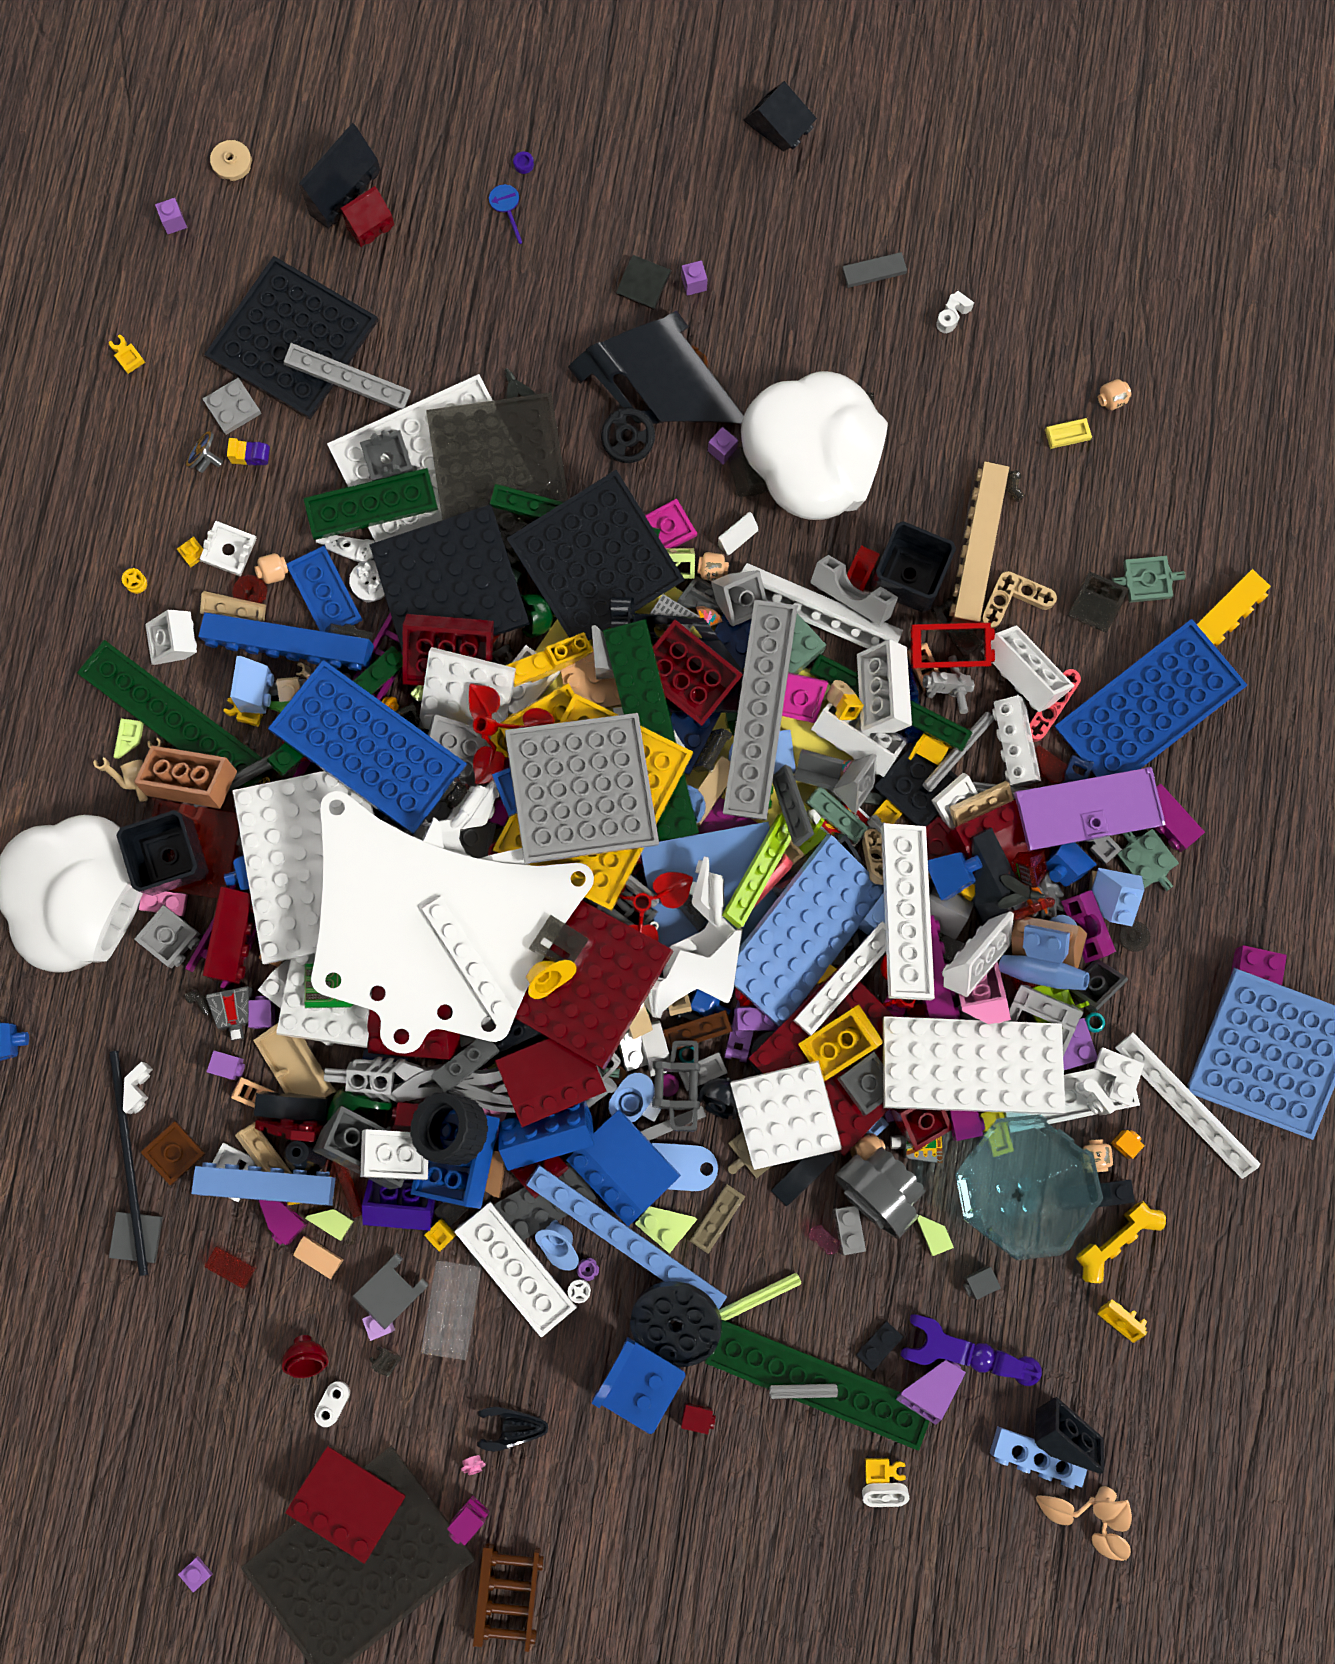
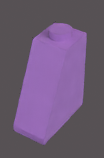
M945 1360L903 1390L896 1400L936 1425L944 1417L966 1372L961 1370L960 1365Z

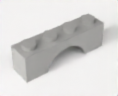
M830 555L817 562L810 582L819 590L828 593L837 601L844 603L852 608L853 611L860 613L879 626L891 617L898 599L897 596L882 587L869 593L858 590L847 577L846 565Z

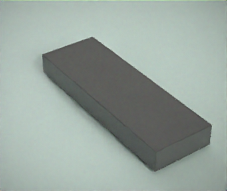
M902 252L843 266L842 272L847 288L904 275L907 273V268Z

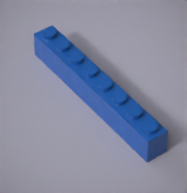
M205 612L198 636L205 642L206 646L217 648L219 645L225 646L226 649L231 651L244 649L250 654L258 655L259 652H262L273 658H279L280 655L286 656L287 659L292 661L304 659L308 663L319 665L324 660L334 668L347 666L348 669L353 671L366 670L370 666L374 649L373 643L365 638Z

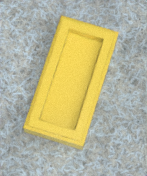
M1087 418L1049 426L1045 429L1050 449L1088 441L1092 438Z

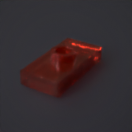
M218 1246L214 1248L204 1266L242 1289L246 1288L256 1270L254 1266Z

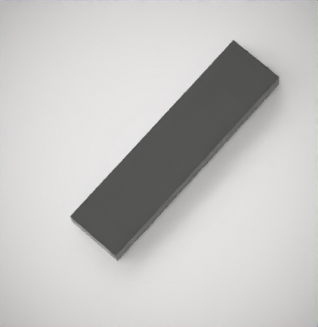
M784 765L773 775L772 783L793 845L799 847L813 836L814 832L790 766Z

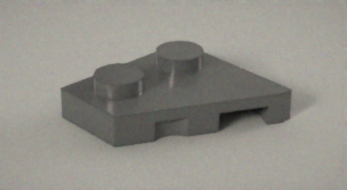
M697 576L677 601V603L684 607L696 609L695 607L705 606L715 610L718 614L723 613L715 600L712 585Z

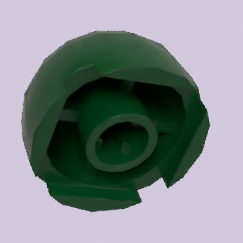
M537 594L522 595L521 598L530 625L521 628L523 633L528 638L546 633L550 629L555 617L543 596Z

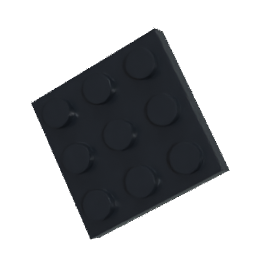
M917 740L873 788L902 812V815L913 825L927 826L938 814L932 799L958 776L950 770L931 792L927 791L923 787V783L939 765L917 753L912 760L908 759L918 742Z

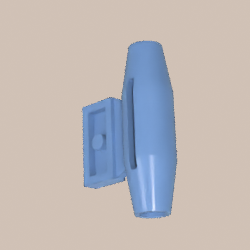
M1026 925L1024 927L1023 948L1026 955H1003L999 962V970L1004 974L1024 982L1056 989L1086 990L1090 978L1088 972L1062 963L1069 952V932L1033 925Z

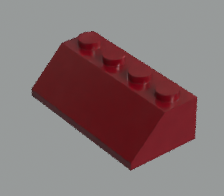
M225 887L220 888L203 976L213 980L239 984L240 979L244 978V958L248 957L250 945L247 944L248 938L254 931V922H252L254 912L250 893Z

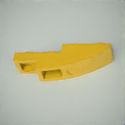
M583 632L549 645L544 651L506 666L516 668L513 684L516 687L529 681L531 683L554 674L583 659L594 650Z

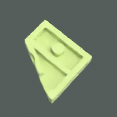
M649 1206L635 1225L670 1253L697 1219L693 1216Z

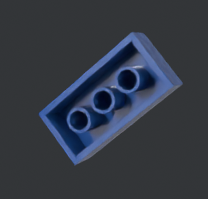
M586 1101L524 1127H521L518 1117L507 1118L499 1122V1153L508 1171L594 1146L593 1119Z

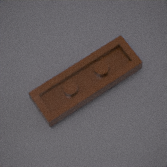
M724 1010L665 1029L663 1034L670 1052L672 1051L674 1041H697L698 1043L730 1033L733 1030L727 1011Z

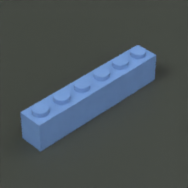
M203 1162L202 1167L195 1166L191 1193L194 1195L333 1205L336 1178L329 1177L330 1172L316 1171L314 1176L307 1175L305 1170H293V1174L284 1173V1169L271 1168L270 1172L261 1171L262 1167L248 1166V1170H239V1165L225 1164V1168H216V1163Z

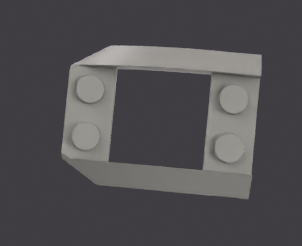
M1020 985L1009 1009L1011 1020H1008V1022H1017L1021 1011L1024 1010L1051 1023L1062 1024L1064 1056L1077 1023L1083 1015V1011L1073 1004L1069 1005L1032 989L1031 986Z

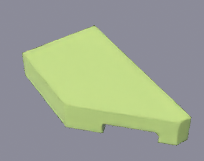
M121 718L113 756L115 759L121 758L140 744L144 723Z
M336 1209L308 1215L305 1218L342 1241L354 1222Z
M919 1215L917 1221L932 1256L954 1248L945 1226Z

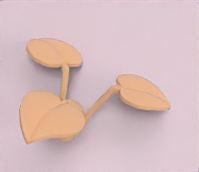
M1106 1486L1100 1487L1096 1497H1090L1089 1501L1076 1512H1074L1073 1505L1063 1499L1037 1495L1036 1500L1043 1513L1051 1521L1061 1525L1072 1524L1074 1521L1073 1517L1077 1518L1089 1506L1093 1505L1094 1514L1103 1522L1102 1534L1094 1533L1092 1536V1543L1096 1550L1113 1560L1124 1561L1129 1558L1131 1549L1126 1540L1116 1534H1107V1525L1115 1531L1123 1532L1130 1528L1132 1522L1129 1501H1115L1117 1495L1111 1488Z

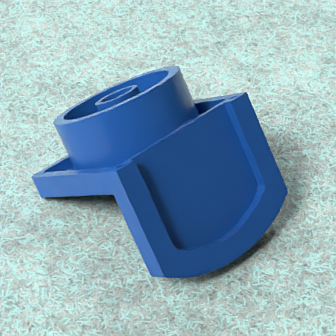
M627 1337L606 1379L593 1396L591 1404L598 1408L602 1405L648 1434H652L683 1382L685 1372Z

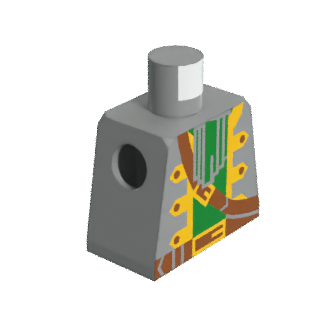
M903 1134L890 1136L891 1149H903L904 1158L943 1163L942 1136L917 1151L913 1150Z

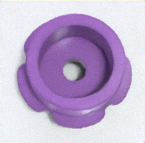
M592 1258L582 1259L578 1263V1276L584 1278L585 1281L593 1280L594 1276H597L599 1273L596 1261Z

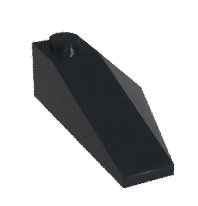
M991 827L972 836V857L977 855L982 863V868L974 871L976 882L973 883L975 885L973 905L979 922L984 924L989 919L1007 912L1014 913V917L1029 910L1027 901L1008 909L998 907V902L1002 898L1015 894L1002 884L1000 877L1002 875H1009L1015 879L1017 877Z

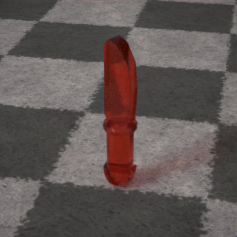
M1047 897L1035 904L1031 903V905L1013 911V921L1023 919L1033 913L1036 914L1038 911L1048 907H1053L1055 904L1054 898Z

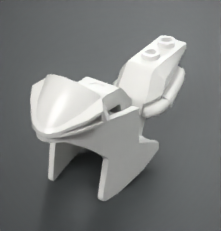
M492 779L486 787L477 785L476 787L470 786V788H467L452 807L451 813L446 820L438 821L436 818H433L432 822L428 823L425 819L413 837L436 847L471 857V855L466 854L460 843V829L483 826L487 823L488 819L492 818L495 811L493 806L495 798H498L500 795L494 780Z
M704 856L703 861L698 860L695 873H699L697 882H692L689 893L693 895V906L708 920V924L700 933L669 947L674 952L663 969L664 978L657 979L644 1001V1005L652 1017L661 1019L664 1010L695 989H699L725 1003H729L732 997L743 929L735 930L722 916L723 907H725L724 879H722V875L709 872V857Z

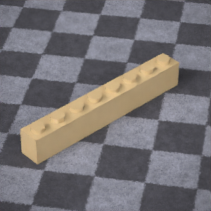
M984 462L982 469L978 468L975 481H979L978 487H974L971 499L975 500L974 507H970L968 519H971L970 526L966 527L964 534L967 544L962 546L960 557L964 558L963 564H959L956 577H960L959 584H955L953 596L956 597L955 604H951L949 616H952L951 624L980 623L1009 472L1008 466Z

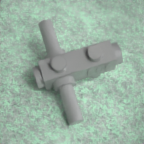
M950 656L948 660L949 662H957V657ZM950 668L951 673L931 672L923 677L922 684L926 688L927 697L932 698L936 693L949 694L957 698L960 714L968 712L965 695L967 692H972L975 686L974 680L971 679L970 675L962 674L959 668Z

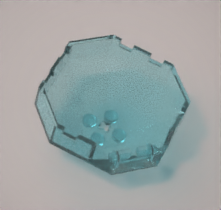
M1041 1114L997 1118L988 1127L955 1174L963 1219L1015 1260L1061 1256L1070 1250L1074 1240L1082 1232L1090 1220V1216L1103 1200L1093 1153L1086 1148L1084 1150L1073 1142V1138L1061 1129L1056 1130L1047 1123L1048 1120ZM1015 1190H1018L1019 1193H1023V1197L1020 1198V1202H1017V1199L1012 1197V1194L1015 1193Z

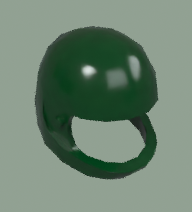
M341 1087L334 1095L328 1108L327 1122L340 1106L372 1121L370 1113L373 1108L391 1110L394 1108L393 1100H391L392 1102H385L381 1099L380 1101H373L367 1096L353 1095L351 1092L345 1091V1087Z

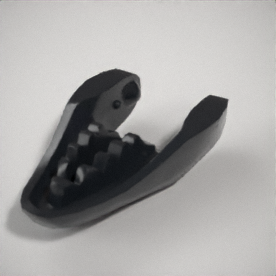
M490 1407L477 1411V1415L481 1418L499 1415L502 1422V1432L498 1440L486 1441L485 1439H480L477 1441V1446L486 1451L494 1452L508 1449L542 1437L548 1432V1424L544 1420L528 1414L501 1407Z

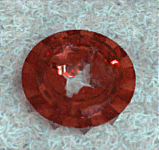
M243 576L234 584V598L260 604L266 600V585L257 576ZM253 588L257 596L250 595L247 598L248 595L244 590H251Z

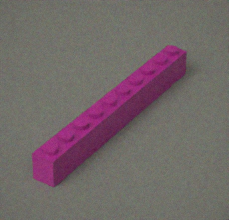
M932 915L930 920L934 999L922 1000L925 1017L960 1020L958 1007H954L952 999L955 998V992L943 987L944 977L942 973L947 963L944 964L943 959L945 947L938 937V933H940L939 922ZM946 1110L953 1128L951 1130L953 1141L983 1136L982 1131L985 1130L983 1118L979 1117L978 1111Z

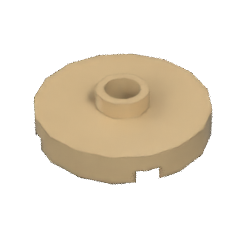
M226 140L219 143L213 149L210 155V163L218 177L236 181L249 173L252 157L248 148L243 143L236 140Z

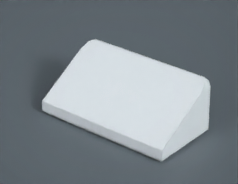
M748 512L719 536L718 546L726 555H730L758 531L753 514Z

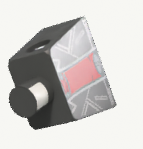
M247 986L206 995L217 1028L220 1030L229 1029L231 1041L244 1039L242 1026L248 1025L249 1000H253V989Z

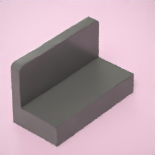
M802 749L794 778L796 781L833 790L840 780L844 760Z

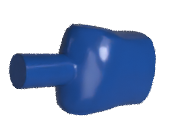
M699 989L694 990L690 998L692 1010L703 1016L724 1010L727 1011L728 1016L730 1014V1009L719 1005V999Z

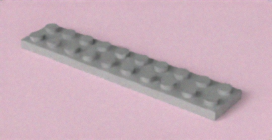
M754 600L723 809L724 815L767 821L798 605Z

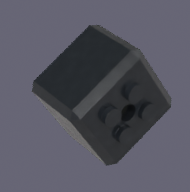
M907 522L897 523L870 585L872 591L874 592L879 587H882L897 596L898 603L922 613L928 611L937 596L955 553L956 547L954 542ZM906 570L913 571L915 578H905L904 572Z
M175 810L121 827L116 834L131 886L138 892L154 896L205 879L209 872L193 819ZM168 850H173L175 853V858L171 862H166L164 859V855Z

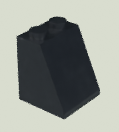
M783 81L770 90L743 120L784 152L789 148L793 150L801 142L799 138L803 134L807 135L814 128L812 124L817 118L788 84Z

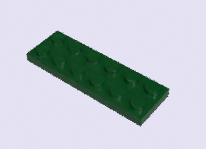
M428 468L303 498L314 540L438 510Z

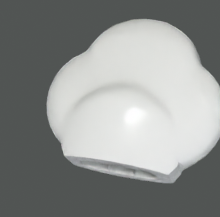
M820 371L809 374L798 381L778 382L763 390L749 405L743 417L741 426L742 446L748 463L765 480L771 496L779 506L799 518L825 520L840 515L844 511L857 510L866 500L881 458L888 422L878 413L866 392L857 383L838 373Z
M78 815L67 818L56 825L31 827L15 836L1 853L0 911L8 921L9 933L15 949L34 967L49 972H69L80 969L92 962H105L112 956L132 922L143 893L134 890L131 886L116 836L120 827L114 822L99 816Z

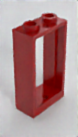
M991 623L917 624L910 626L911 669L990 667L991 662H995V650L991 649V640L995 638L994 627H991ZM984 629V661L922 662V630Z

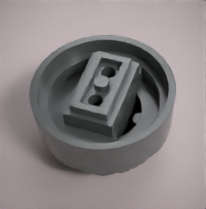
M883 1147L878 1148L867 1160H863L860 1155H855L834 1175L838 1184L845 1191L844 1193L848 1200L877 1227L885 1230L896 1239H900L919 1217L913 1205L926 1192L923 1185L917 1182L916 1176L912 1172L907 1171L901 1161L896 1160L892 1153L885 1151Z

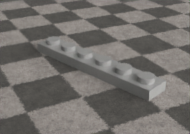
M293 343L290 344L284 360V365L398 410L405 408L411 393L409 389Z

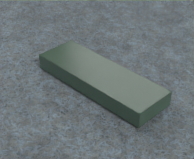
M817 787L805 802L838 832L846 834L853 844H856L869 828L822 787Z

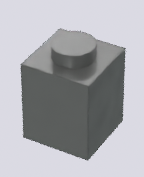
M989 1266L963 1277L965 1281L963 1288L967 1296H972L975 1300L1001 1289L992 1268Z

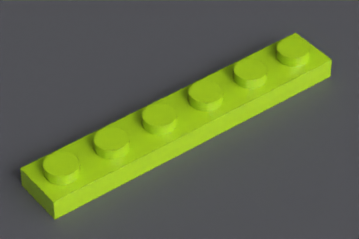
M783 813L776 817L722 913V916L738 929L744 926L791 841Z

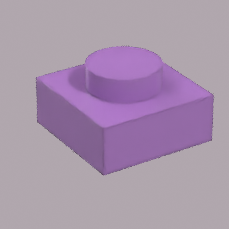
M197 1556L178 1575L194 1592L213 1573Z

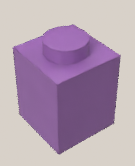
M175 198L155 204L167 234L187 228Z
M702 261L682 265L681 278L686 295L707 291V276Z
M722 427L708 442V452L724 464L737 450L738 440Z
M256 996L255 1000H249L248 1027L252 1029L273 1027L275 1025V1004L266 996Z
M213 1051L207 1072L237 1081L238 1077H241L244 1072V1059Z

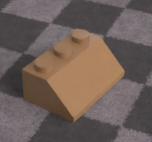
M1020 915L1016 916L1011 935L1012 955H1026L1023 948L1024 927L1026 925H1033L1069 932V952L1062 963L1076 968L1079 967L1087 933L1080 926Z

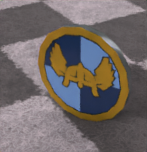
M206 432L197 441L187 458V467L193 468L198 464L196 469L203 473L210 463L217 467L221 466L223 460L208 451L214 436L212 432Z

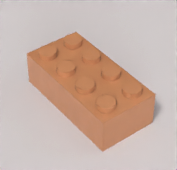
M151 745L134 783L146 796L221 809L237 770L225 757Z

